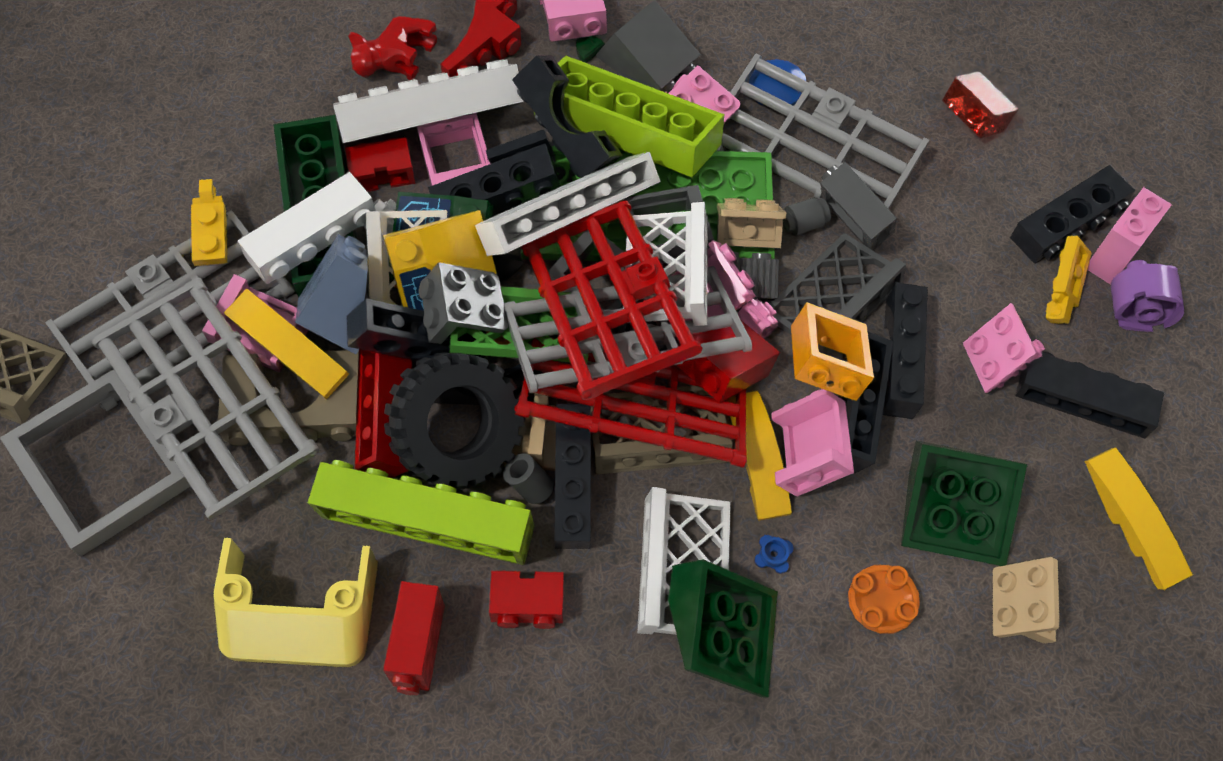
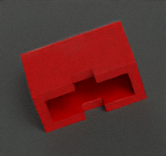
M406 137L345 147L349 172L367 192L379 190L378 185L390 183L391 188L415 184Z
M491 571L489 602L491 622H497V626L502 628H516L519 626V623H533V626L539 629H551L555 627V623H563L564 572L535 571L534 578H520V571Z

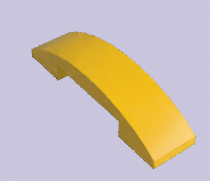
M758 391L747 392V463L745 465L751 484L750 493L757 519L761 521L791 515L789 492L777 486L775 482V472L784 469L768 412ZM736 395L726 399V401L736 403ZM730 416L732 425L736 426V417Z

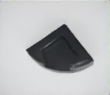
M507 253L492 255L500 282L514 275L524 263L516 255Z

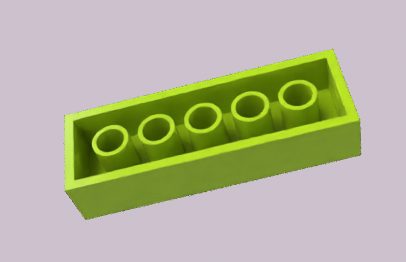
M565 56L557 63L569 79L564 93L565 112L570 122L579 130L587 133L605 130L618 149L634 155L650 152L655 164L693 177L721 146L725 114L569 56Z
M333 460L332 464L324 462L319 464L307 503L323 519L515 564H525L535 525L531 511L525 509L526 505L514 500H505L504 504L493 502L490 496L479 492H470V496L456 493L457 489L444 484H436L435 488L422 485L421 480L410 476H401V480L387 477L388 473L375 468H367L366 472L353 469L354 466L340 460Z

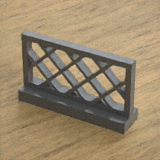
M843 233L781 292L777 299L770 303L775 311L780 306H794L795 316L782 317L776 313L773 317L778 321V327L791 335V325L799 314V305H805L808 302L810 304H817L818 307L822 308L821 304L840 303V310L837 314L863 323L886 301L895 283H903L906 264L897 258L890 262L851 236ZM846 245L855 251L856 257L838 258V251ZM875 264L881 270L874 274H863L862 265ZM857 265L859 275L841 276L840 266ZM821 267H835L836 276L818 277L817 271ZM860 283L861 290L858 293L843 294L842 284ZM837 285L838 294L820 296L819 286ZM801 286H815L816 296L798 297L797 290ZM818 344L820 353L830 356L835 351Z

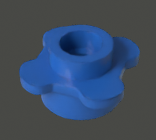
M762 536L759 541L761 546L760 552L754 559L755 564L760 568H773L779 574L785 573L789 568L787 563L789 554L793 552L792 543L779 537ZM772 551L777 553L776 557L771 556Z

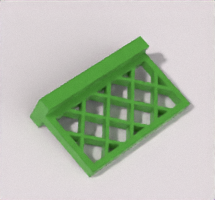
M501 286L504 303L512 301L520 303L542 299L538 289ZM560 292L558 296L571 294V292ZM575 307L564 308L567 318L578 316ZM550 311L515 317L519 327L532 325L531 323L554 321ZM457 327L450 334V353L518 358L509 328L503 333L489 332L484 334L477 329ZM468 333L476 340L474 342L458 341V338ZM503 336L511 343L502 345L496 343L494 339ZM549 336L536 338L545 345L543 347L559 345L558 338L554 340ZM534 338L523 340L526 351L539 348L528 344ZM588 353L583 354L586 364L588 361ZM569 357L553 360L561 362H570Z

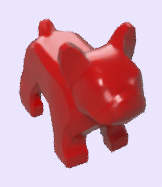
M398 16L392 18L382 34L374 40H366L358 33L350 32L348 37L353 46L351 53L352 69L364 78H368L379 69H384L385 71L402 73L408 80H413L419 72V67L413 64L417 56V50L412 48V46H422L426 51L431 52L437 43V36L432 34L436 31V24L431 20Z

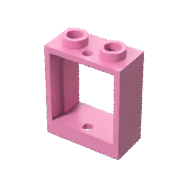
M477 113L417 126L431 186L490 164L485 151L487 148ZM473 138L480 164L436 173L430 147Z
M1143 187L1090 259L1088 271L1111 285L1113 278L1124 270L1172 204Z

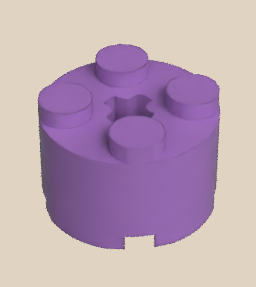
M1135 260L1128 263L1127 269L1117 274L1111 282L1110 287L1115 320L1117 319L1119 326L1125 330L1152 332V326L1163 324L1164 328L1170 327L1177 323L1184 315L1178 269L1175 266L1147 264L1144 260Z

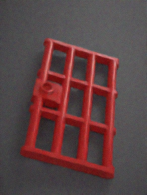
M621 201L598 210L520 246L523 254L530 260L540 285L538 292L546 300L559 332L558 342L561 347H565L579 382L577 390L583 400H589L599 396V394L697 356L703 350L700 342L694 340L676 304V294L669 290L671 287L669 279L658 257L652 256L653 249L651 245L646 244L630 213L632 208L628 201ZM619 218L633 249L615 256L600 225ZM588 230L602 261L583 268L570 237ZM558 242L571 273L552 281L539 249ZM640 261V263L628 267L624 271L621 270V268ZM608 273L624 309L604 316L589 281ZM577 286L592 322L572 329L558 293ZM656 293L655 297L637 304L636 299L640 300ZM660 309L664 310L681 345L664 353H660L643 317ZM631 322L647 359L627 367L611 329ZM598 335L614 373L593 381L578 342Z
M536 338L532 340L531 344L532 347L542 348L545 346ZM603 350V354L605 356L606 361H609L605 351ZM588 353V361L595 362L593 354ZM553 360L531 364L532 370L545 373L573 368L571 364ZM674 365L614 388L667 401V409L603 395V393L589 400H583L576 388L563 385L540 388L537 392H534L592 406V416L527 401L529 389L525 377L518 404L514 408L515 415L528 418L532 416L588 429L592 433L601 432L662 446L665 450L671 451V449L730 462V465L744 468L747 463L746 389L735 394L736 403L728 401L719 403L711 397L677 390L678 382L700 386L679 369L678 366ZM656 377L668 379V387L656 385ZM676 403L736 417V426L676 412ZM601 409L665 423V433L600 418ZM678 426L734 439L735 449L674 435V428Z

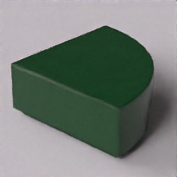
M596 35L578 38L576 51H578L579 59L587 63L596 56L605 45V42Z

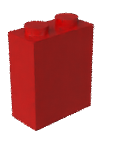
M742 320L741 322L752 342L751 351L743 352V350L687 360L683 361L682 364L676 365L719 403L768 377L780 354L776 348ZM731 327L692 334L694 340L699 341L700 344L736 337Z
M401 581L383 668L389 681L393 686L397 687V692L419 695L420 690H430L445 609L438 586Z

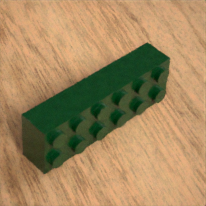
M336 115L273 124L284 212L347 174L343 141ZM356 229L344 237L351 236L357 239ZM331 245L318 252L311 260L302 262L291 269L292 283L298 298Z

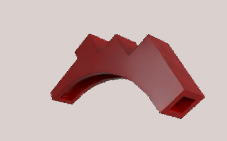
M476 0L474 16L467 34L458 47L440 64L442 73H448V77L458 76L457 69L483 66L489 62L492 55L499 60L504 59L508 55H514L522 45L520 26L511 20L517 10V0Z

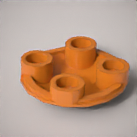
M873 565L863 569L854 576L848 591L849 607L855 619L866 629L879 634H894L906 629L918 614L920 606L919 592L913 580L908 576V572L901 566Z

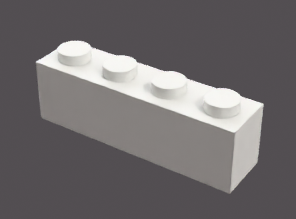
M348 172L238 240V243L247 261L267 285L275 279L284 277L289 270L302 262L314 258L318 252L331 245L338 234L344 237L356 228L365 226L366 211H375L373 200L356 178Z

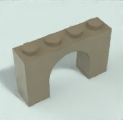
M348 350L325 351L349 375L328 399L319 394L318 398L309 407L299 412L291 413V415L307 438L313 439L314 442L318 438L331 437L336 441H348L352 436H356L359 351L357 354ZM250 354L254 362L257 364L261 372L264 374V366L262 365L258 355ZM223 355L221 375L243 406L259 396L260 393L233 355ZM220 398L218 420L230 414ZM265 406L249 415L268 444H279L283 442V439H291L273 412ZM237 423L220 433L224 441L229 444L242 446L249 443V440Z

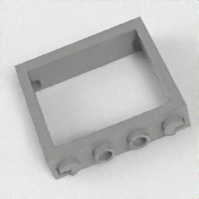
M114 369L0 437L71 550L81 557L191 487L175 461H170L166 456L168 451L163 443L159 445L138 414L141 412L140 408L136 403H131L128 398L130 393ZM117 392L171 474L82 530L30 450L29 445Z

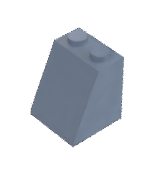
M338 234L298 298L295 323L357 354L359 349L348 347L347 315L365 300L368 251L364 249L365 245L358 239L351 236L345 238Z

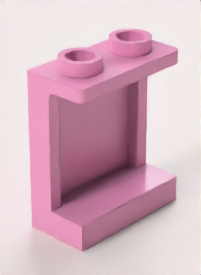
M539 0L540 5L543 4L549 39L552 42L607 33L606 8L603 0Z
M713 240L708 243L710 247L708 249V267H715L735 310H738L756 297L751 289L755 286L754 282L745 270L741 272L738 270L733 262L737 257L728 244L724 243L722 245ZM677 271V272H675L673 275H678V274H682V273H680L679 271ZM707 283V293L713 292L710 284ZM720 304L707 306V317L724 314Z
M234 274L216 307L232 330L239 332L242 337L240 341L248 353L257 354L263 366L280 372L284 364L230 320L224 312L247 288L303 335L307 334L308 329L295 323L296 307L249 287L246 279ZM208 320L202 332L207 341L213 344L222 338Z
M821 389L771 413L772 421L783 428L786 468L775 472L777 486L795 496H800L854 473L846 403L844 400L830 391Z

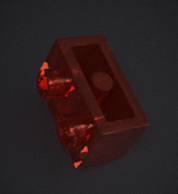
M980 72L955 77L942 99L980 139L1004 133L1019 110Z

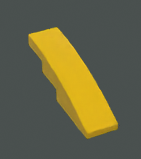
M247 288L224 312L230 320L248 333L256 342L325 399H328L349 375L342 366Z
M1111 448L1084 461L1113 524H1120L1131 551L1135 556L1143 558L1157 589L1165 590L1192 576L1193 574L1161 512L1118 449Z

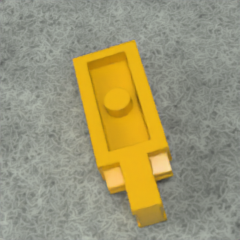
M212 179L199 180V198L192 199L191 241L192 262L194 266L228 263L226 207L222 196H216V187H214Z
M1067 236L1065 247L1060 253L1058 274L1053 280L1052 301L1047 304L1046 319L1053 324H1069L1073 307L1079 306L1092 253L1078 236Z

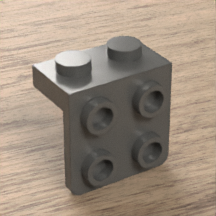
M438 262L421 281L419 296L423 301V322L427 328L429 342L442 344L457 327L503 333L508 328L500 281L497 274Z

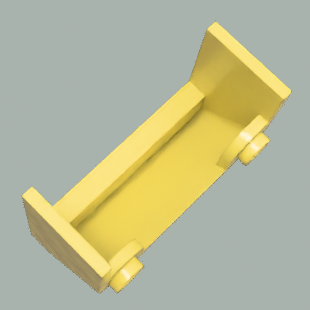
M224 538L214 588V606L218 646L228 659L246 662L351 667L363 659L367 648L378 566L370 546L362 547L358 581L344 580L333 584L326 593L324 608L251 604L253 596L252 585L241 575L245 555L232 538Z

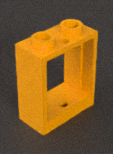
M806 302L791 325L795 379L857 401L874 378L867 325ZM818 344L846 354L847 362L820 353Z

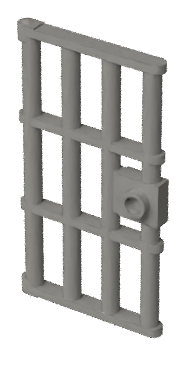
M756 53L730 93L736 98L742 93L787 116L779 130L739 109L730 119L771 139L772 141L765 151L771 153V155L774 154L779 144L829 169L834 165L837 167L842 165L852 149L901 174L897 183L892 188L851 167L872 192L886 198L884 205L889 209L930 140L925 137L921 139L873 115V111L869 109L865 111L855 106L856 100L830 87L825 91L817 87L815 82H807L761 59L762 56ZM757 70L802 94L793 106L747 82L753 72ZM809 97L819 101L812 115L801 110ZM848 116L859 121L851 135L840 130ZM794 120L844 145L838 157L835 159L786 134ZM867 125L916 150L909 163L907 164L858 139L865 126ZM725 133L722 134L721 145L731 151L760 152ZM772 158L773 173L814 193L815 198H822L821 186L818 181Z
M232 210L226 213L227 231L235 227L242 237L249 234ZM189 238L176 247L174 245L169 247V251L158 258L154 255L149 256L126 270L127 276L115 284L111 282L107 285V289L57 319H50L45 323L84 379L90 384L113 369L107 358L102 359L87 369L78 357V355L94 346L92 339L95 336L179 289L195 278L203 279L241 256L243 252L239 243L237 242L227 248L228 263L202 265L192 270L183 258L192 253V241ZM178 262L186 274L173 281L165 271V268ZM253 267L238 275L246 279L248 284L260 277ZM284 277L275 279L279 284L265 292V294L276 299L282 297L285 299L295 293L293 285ZM230 281L212 292L206 291L215 305L219 302ZM136 287L144 300L131 307L122 294ZM114 299L118 300L125 310L123 313L74 343H68L61 331ZM194 302L178 313L187 323L202 314L203 311L197 302ZM167 320L149 330L156 343L174 331ZM203 332L195 336L202 348L210 343ZM136 338L118 350L126 361L144 349ZM183 344L168 354L164 353L172 367L190 356ZM153 363L135 374L142 386L160 375ZM116 392L101 401L100 406L102 409L109 411L118 405L117 401L121 400Z
M708 267L707 283L710 284L713 292L707 293V306L720 304L724 314L707 317V325L693 326V320L685 322L691 334L731 327L736 337L702 343V352L687 360L743 350V352L752 350L751 339L715 267ZM685 275L668 276V279L675 285ZM614 286L593 289L598 302L619 299ZM578 290L571 291V294L559 295L563 308L575 307L578 314L576 317L568 318L572 329L592 322ZM545 298L515 303V301L504 303L508 328L529 392L534 393L540 388L577 382L578 380L573 368L538 375L533 373L531 364L568 357L565 347H561L560 344L527 351L525 349L523 340L559 334L554 321L521 327L517 325L515 317L550 311ZM677 298V306L684 307V301ZM623 308L604 311L603 313L604 316H607ZM667 320L655 321L657 327L649 328L655 341L663 339L668 349L660 351V353L678 347L674 338L677 336L671 324H668ZM635 331L613 334L627 367L647 359ZM595 335L578 342L582 354L592 353L596 364L587 365L592 378L604 377L614 373L609 361L605 359L604 349L599 337Z
M195 278L167 296L95 336L92 339V343L95 348L102 350L129 391V400L131 403H136L140 408L141 412L138 414L158 444L163 443L168 451L166 456L170 461H175L206 508L204 514L208 520H212L302 462L309 460L320 449L313 439L307 438L280 399L279 395L281 393L278 388L270 385L241 343L242 337L239 332L232 330L206 293L208 288L202 279ZM190 296H193L222 338L205 349L202 348L174 307V305ZM161 313L191 355L190 358L175 367H172L144 325L145 322ZM129 331L133 332L161 374L143 386L113 343L114 340ZM226 349L231 351L260 393L259 396L243 406L211 361V358ZM196 367L200 368L230 412V414L213 424L210 423L180 378ZM168 385L173 393L153 403L149 395ZM266 404L299 450L283 462H280L249 416ZM235 423L238 424L268 468L267 472L251 482L218 435ZM191 424H194L199 433L180 444L175 435L188 428ZM205 442L238 489L221 501H218L187 454Z

